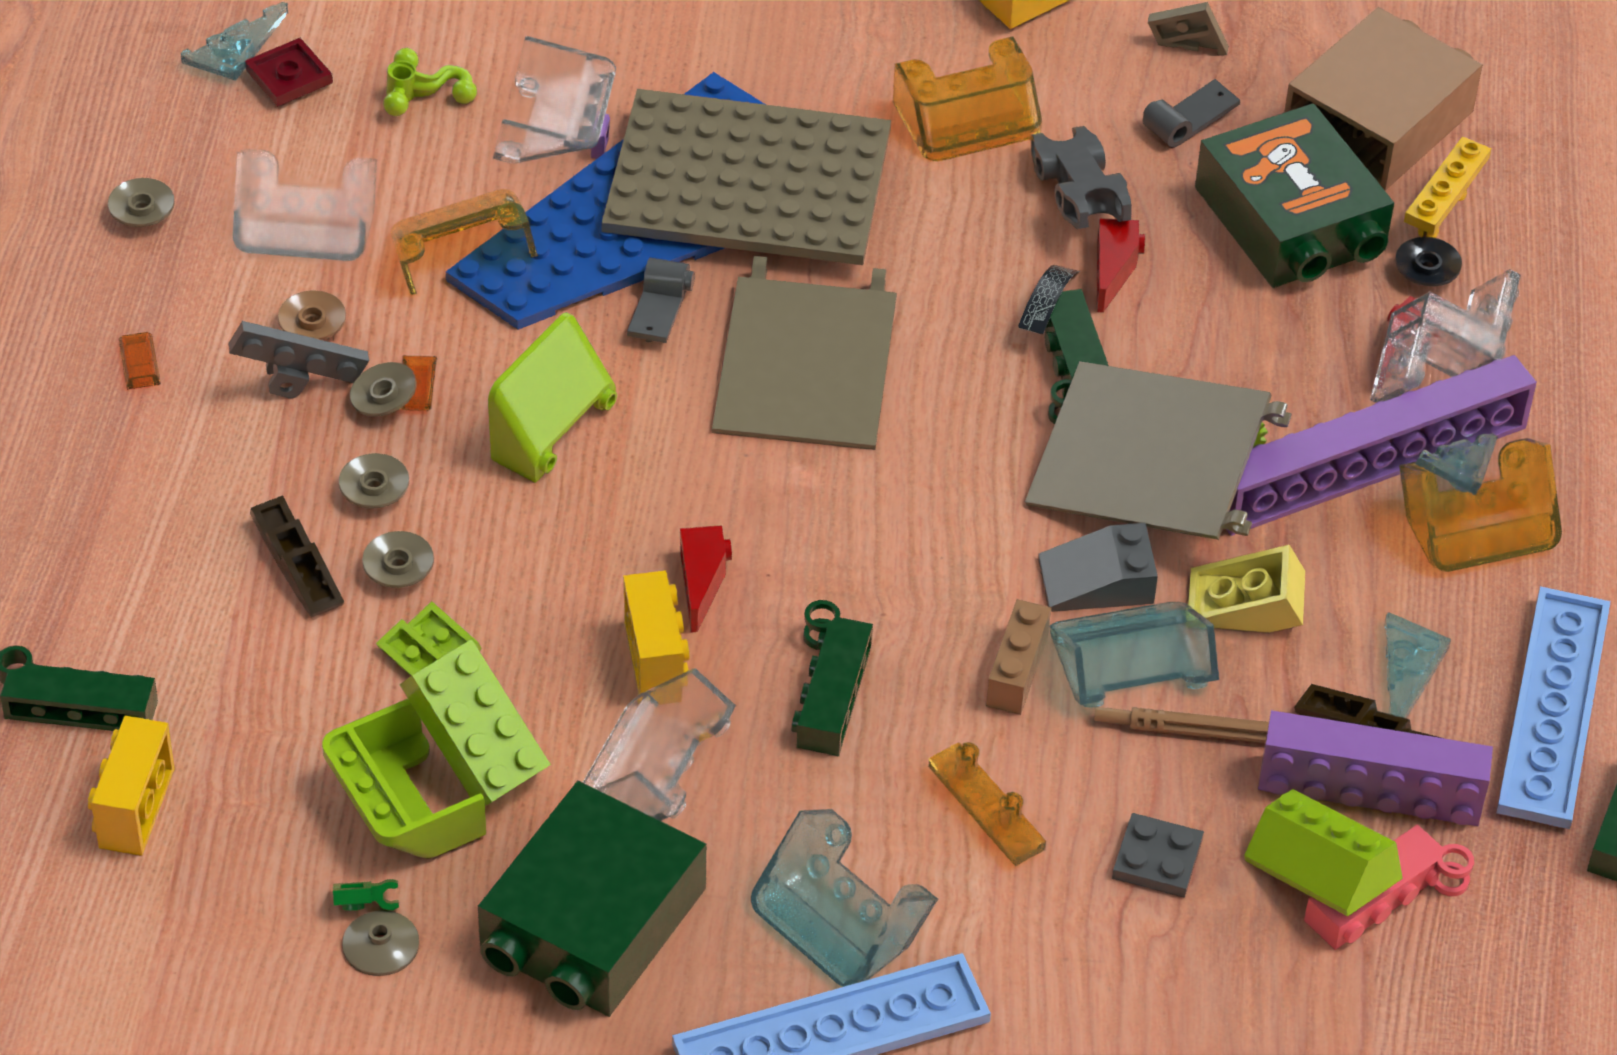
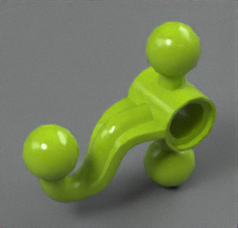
M410 48L398 50L394 56V62L387 68L386 97L384 98L383 106L385 111L394 117L403 115L408 109L409 102L414 97L430 96L436 93L449 79H458L452 88L453 98L457 102L468 104L477 95L476 85L472 81V76L462 67L446 65L433 75L417 72L416 67L418 66L419 58L417 53Z

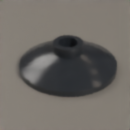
M1417 237L1404 242L1397 250L1395 258L1399 272L1411 282L1423 286L1434 287L1448 284L1458 277L1462 267V259L1458 251L1449 243L1433 237Z

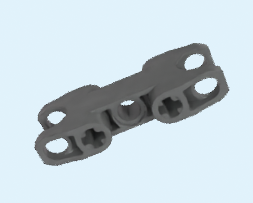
M1085 126L1072 128L1073 138L1066 141L1048 139L1043 133L1031 135V155L1035 166L1034 171L1041 181L1056 178L1059 182L1055 185V199L1057 207L1065 220L1076 229L1088 228V216L1096 213L1110 214L1119 222L1131 220L1132 204L1127 189V182L1121 173L1104 175L1102 170L1105 169L1106 165L1105 152L1095 134L1090 132Z

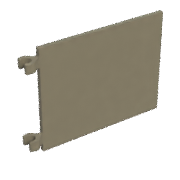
M754 256L751 277H738L712 433L875 450L897 293L885 291L886 269L873 268L871 287L865 290L767 280V257Z
M1079 361L1025 503L1028 506L1128 524L1146 523V527L1216 540H1219L1223 529H1228L1238 535L1248 536L1252 526V522L1246 520L1248 513L1242 510L1230 512L1229 510L1262 421L1266 420L1279 427H1288L1292 414L1286 412L1288 405L1284 402L1274 401L1269 403L1272 395L1267 391Z

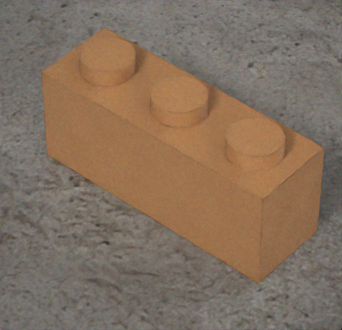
M1019 599L1016 600L989 676L986 706L1021 715L1048 638L1051 607Z

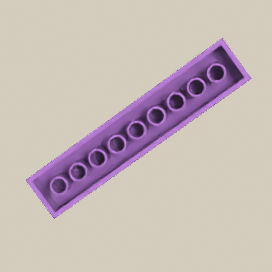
M1513 355L1501 360H1494L1490 364L1473 370H1466L1446 380L1436 381L1418 390L1405 392L1401 396L1390 400L1377 402L1365 409L1349 412L1337 419L1318 423L1309 429L1295 434H1288L1270 443L1257 445L1250 453L1229 512L1233 510L1247 512L1246 520L1252 522V529L1526 429L1537 382L1518 358ZM1226 529L1231 536L1235 535V533Z

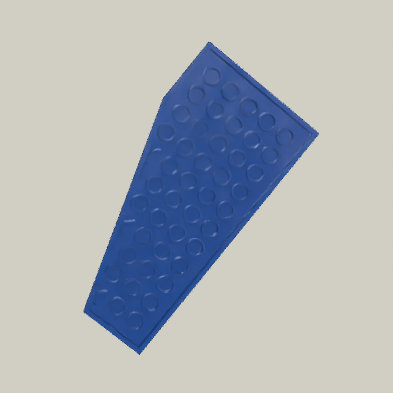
M715 72L685 93V95L765 104ZM621 140L446 271V281L519 330L555 315V310L598 293L605 296L643 281L649 257L680 262L690 257L697 260L725 248L602 232V219L623 140Z

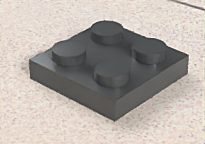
M1132 813L1113 869L1112 879L1185 898L1203 841L1204 831Z

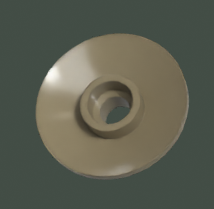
M136 178L123 182L111 192L108 198V208L112 217L118 222L132 227H146L161 222L170 215L175 204L172 190L165 183L151 178Z
M388 362L375 365L364 371L355 380L350 390V400L359 413L367 416H383L393 413L407 404L414 395L417 386L416 377L408 366L401 363Z
M372 453L356 457L344 466L339 476V487L343 496L349 502L364 508L389 506L402 498L409 486V474L404 464L386 454Z
M393 531L373 539L365 548L362 561L365 573L374 582L386 587L402 588L420 582L430 573L434 563V555L430 544L421 536L406 531Z
M392 911L369 912L355 919L346 929L342 942L344 956L352 967L364 974L373 976L394 974L406 968L416 957L419 949V935L414 924L399 913Z

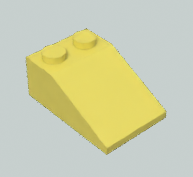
M1290 545L1193 567L1190 574L1187 622L1190 626L1269 633L1303 625L1305 569Z

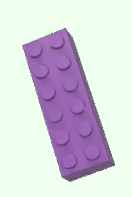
M1271 710L1258 790L1274 794H1285L1294 789L1313 800L1341 803L1352 807L1359 806L1377 809L1388 813L1395 812L1413 815L1424 819L1431 818L1449 821L1460 825L1478 826L1490 781L1493 746Z

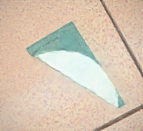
M281 2L264 9L263 16L250 23L247 19H244L228 27L222 33L207 38L206 45L194 52H191L188 48L181 52V62L236 81L245 69V60L254 57L288 14V3Z
M1493 433L1478 435L1473 443L1463 439L1452 442L1451 445L1438 446L1433 454L1423 450L1415 464L1449 481L1455 489L1461 492L1468 491L1476 495L1482 485L1498 436Z
M1388 612L1384 627L1387 637L1386 658L1388 659L1387 686L1390 696L1389 714L1407 718L1447 653L1451 639Z

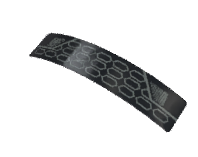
M1055 264L1051 265L1037 283L1018 327L1043 334L1063 289L1071 277L1080 271Z

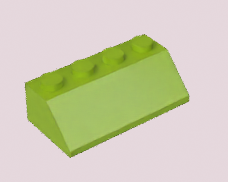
M1294 789L1283 794L1265 807L1244 854L1246 862L1346 916L1351 915L1403 879L1395 841Z

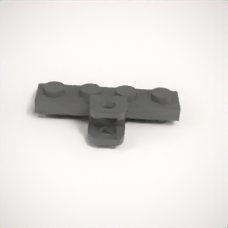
M246 321L240 323L228 343L229 354L266 362L267 374H273L268 384L270 394L290 399L297 397L303 391L309 381V373L354 383L369 362L368 351ZM283 383L292 384V386L288 388L281 387Z

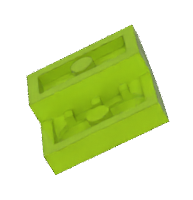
M432 601L408 624L401 619L376 643L384 653L410 676L471 639L479 651L482 649L477 640Z

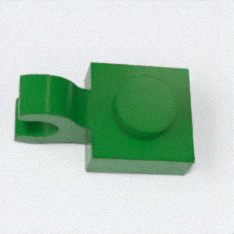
M387 879L380 883H371L369 881L333 884L334 906L342 905V910L353 911L364 909L366 903L375 901L385 910H395L399 908V900L389 901L384 898L383 894L387 889L398 888V881Z

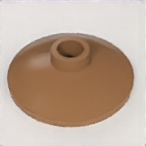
M316 290L300 292L289 297L281 305L278 312L279 325L283 331L319 340H325L337 334L344 326L346 320V310L343 303L330 293Z

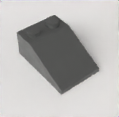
M1146 523L1110 525L1041 552L1038 555L1048 607H1051V612L1154 604L1158 575Z

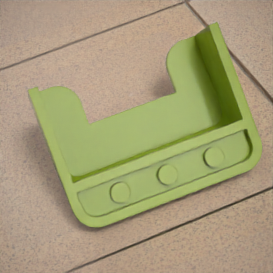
M409 699L336 728L327 733L323 738V756L370 832L380 844L421 858H433L486 835L485 798L481 793L433 814L406 773V769L425 761L430 752L429 742L422 732L421 718Z

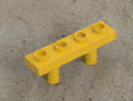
M1462 136L1405 212L1404 222L1418 228V234L1421 237L1425 235L1426 231V237L1436 238L1439 234V226L1455 204L1466 198L1467 188L1490 158L1492 148Z

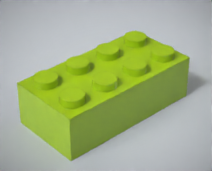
M472 639L421 669L400 684V687L468 795L473 797L481 793L485 798V806L551 765Z

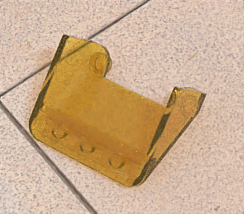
M499 189L405 218L395 223L391 229V237L410 296L417 293L408 264L419 260L425 252L424 242L498 220L499 225L503 229H521L531 258L538 256L525 210L517 195L509 189Z

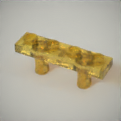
M958 742L930 757L928 767L1014 866L1045 850L1046 840L1022 814L1024 804L1022 796L1015 792H1009L1005 795L978 764L980 753L979 748L975 744L966 742L962 746Z

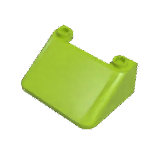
M567 312L561 314L494 382L488 395L491 459L534 483L554 468L557 455L552 453V446L592 405L602 411L610 410L617 399L616 386L573 315Z

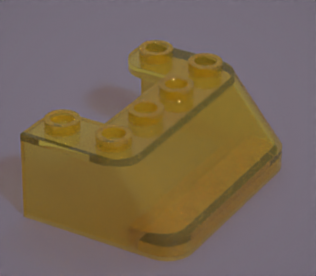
M1014 36L999 39L990 44L988 56L993 64L936 77L930 66L921 60L913 59L894 65L893 103L924 158L931 161H943L1031 140L1032 134L1041 133L1042 116L1033 70Z
M1530 438L1508 442L1501 448L1498 454L1500 479L1439 492L1436 473L1432 466L1420 461L1399 465L1407 521L1426 558L1434 568L1450 572L1553 549L1559 543L1562 536L1550 444Z

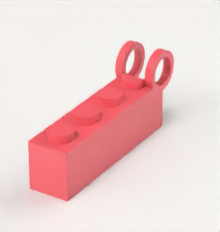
M1417 824L1393 840L1397 844L1402 880L1349 916L1310 897L1308 898L1304 921L1334 950L1346 942L1353 943L1363 934L1366 928L1374 923L1380 924L1385 921L1392 910L1401 904L1408 905L1418 893L1427 886H1434L1439 893L1446 896L1463 894L1468 889L1470 882L1469 874L1474 866V856L1471 851L1459 844H1448L1442 847ZM1448 853H1458L1467 860L1468 865L1463 867L1455 862H1443L1442 858ZM1442 873L1449 878H1462L1463 883L1458 887H1448L1443 885L1438 877Z

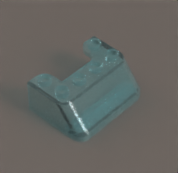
M833 809L799 811L752 890V907L761 918L838 985L845 987L866 981L909 948L938 901V898L922 885L908 884L898 891L890 905L840 862L852 839L851 828L847 821Z

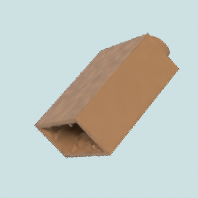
M1377 7L1288 84L1284 113L1314 103L1386 191L1474 111L1483 64L1475 61L1466 51L1452 48L1423 32L1412 21L1401 20Z

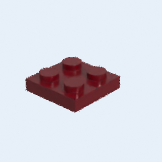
M301 37L245 60L246 71L277 107L333 83V76L330 70Z

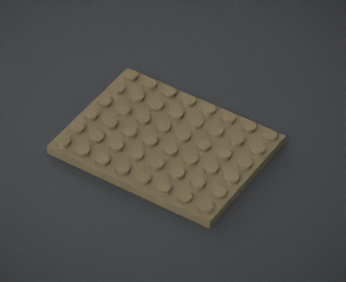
M637 89L602 219V232L863 265L891 131V120Z

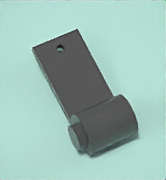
M1214 79L1174 107L1165 100L1151 102L1143 112V124L1168 146L1177 147L1240 105V99Z
M649 257L644 274L643 293L627 330V336L646 339V342L657 341L667 343L686 291H692L694 286L695 272L690 271V264Z

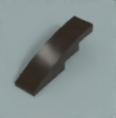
M282 495L251 507L250 515L265 544L311 618L344 605V600L315 542H310L300 520H295L284 496Z
M1315 684L1309 686L1294 707L1295 712L1303 716L1437 737L1412 730L1410 719L1377 711L1376 702L1373 699Z

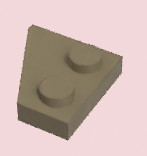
M1208 2L1149 14L1148 24L1158 45L1172 48L1182 47L1185 50L1197 52L1199 47L1218 49L1217 55H1227L1229 46Z

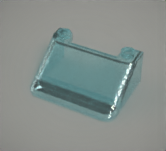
M1165 602L1058 621L1049 626L1052 640L1073 696L1084 707L1104 705L1105 692L1179 678L1186 681L1187 688L1198 689L1208 686V682L1219 680L1214 625L1184 602Z

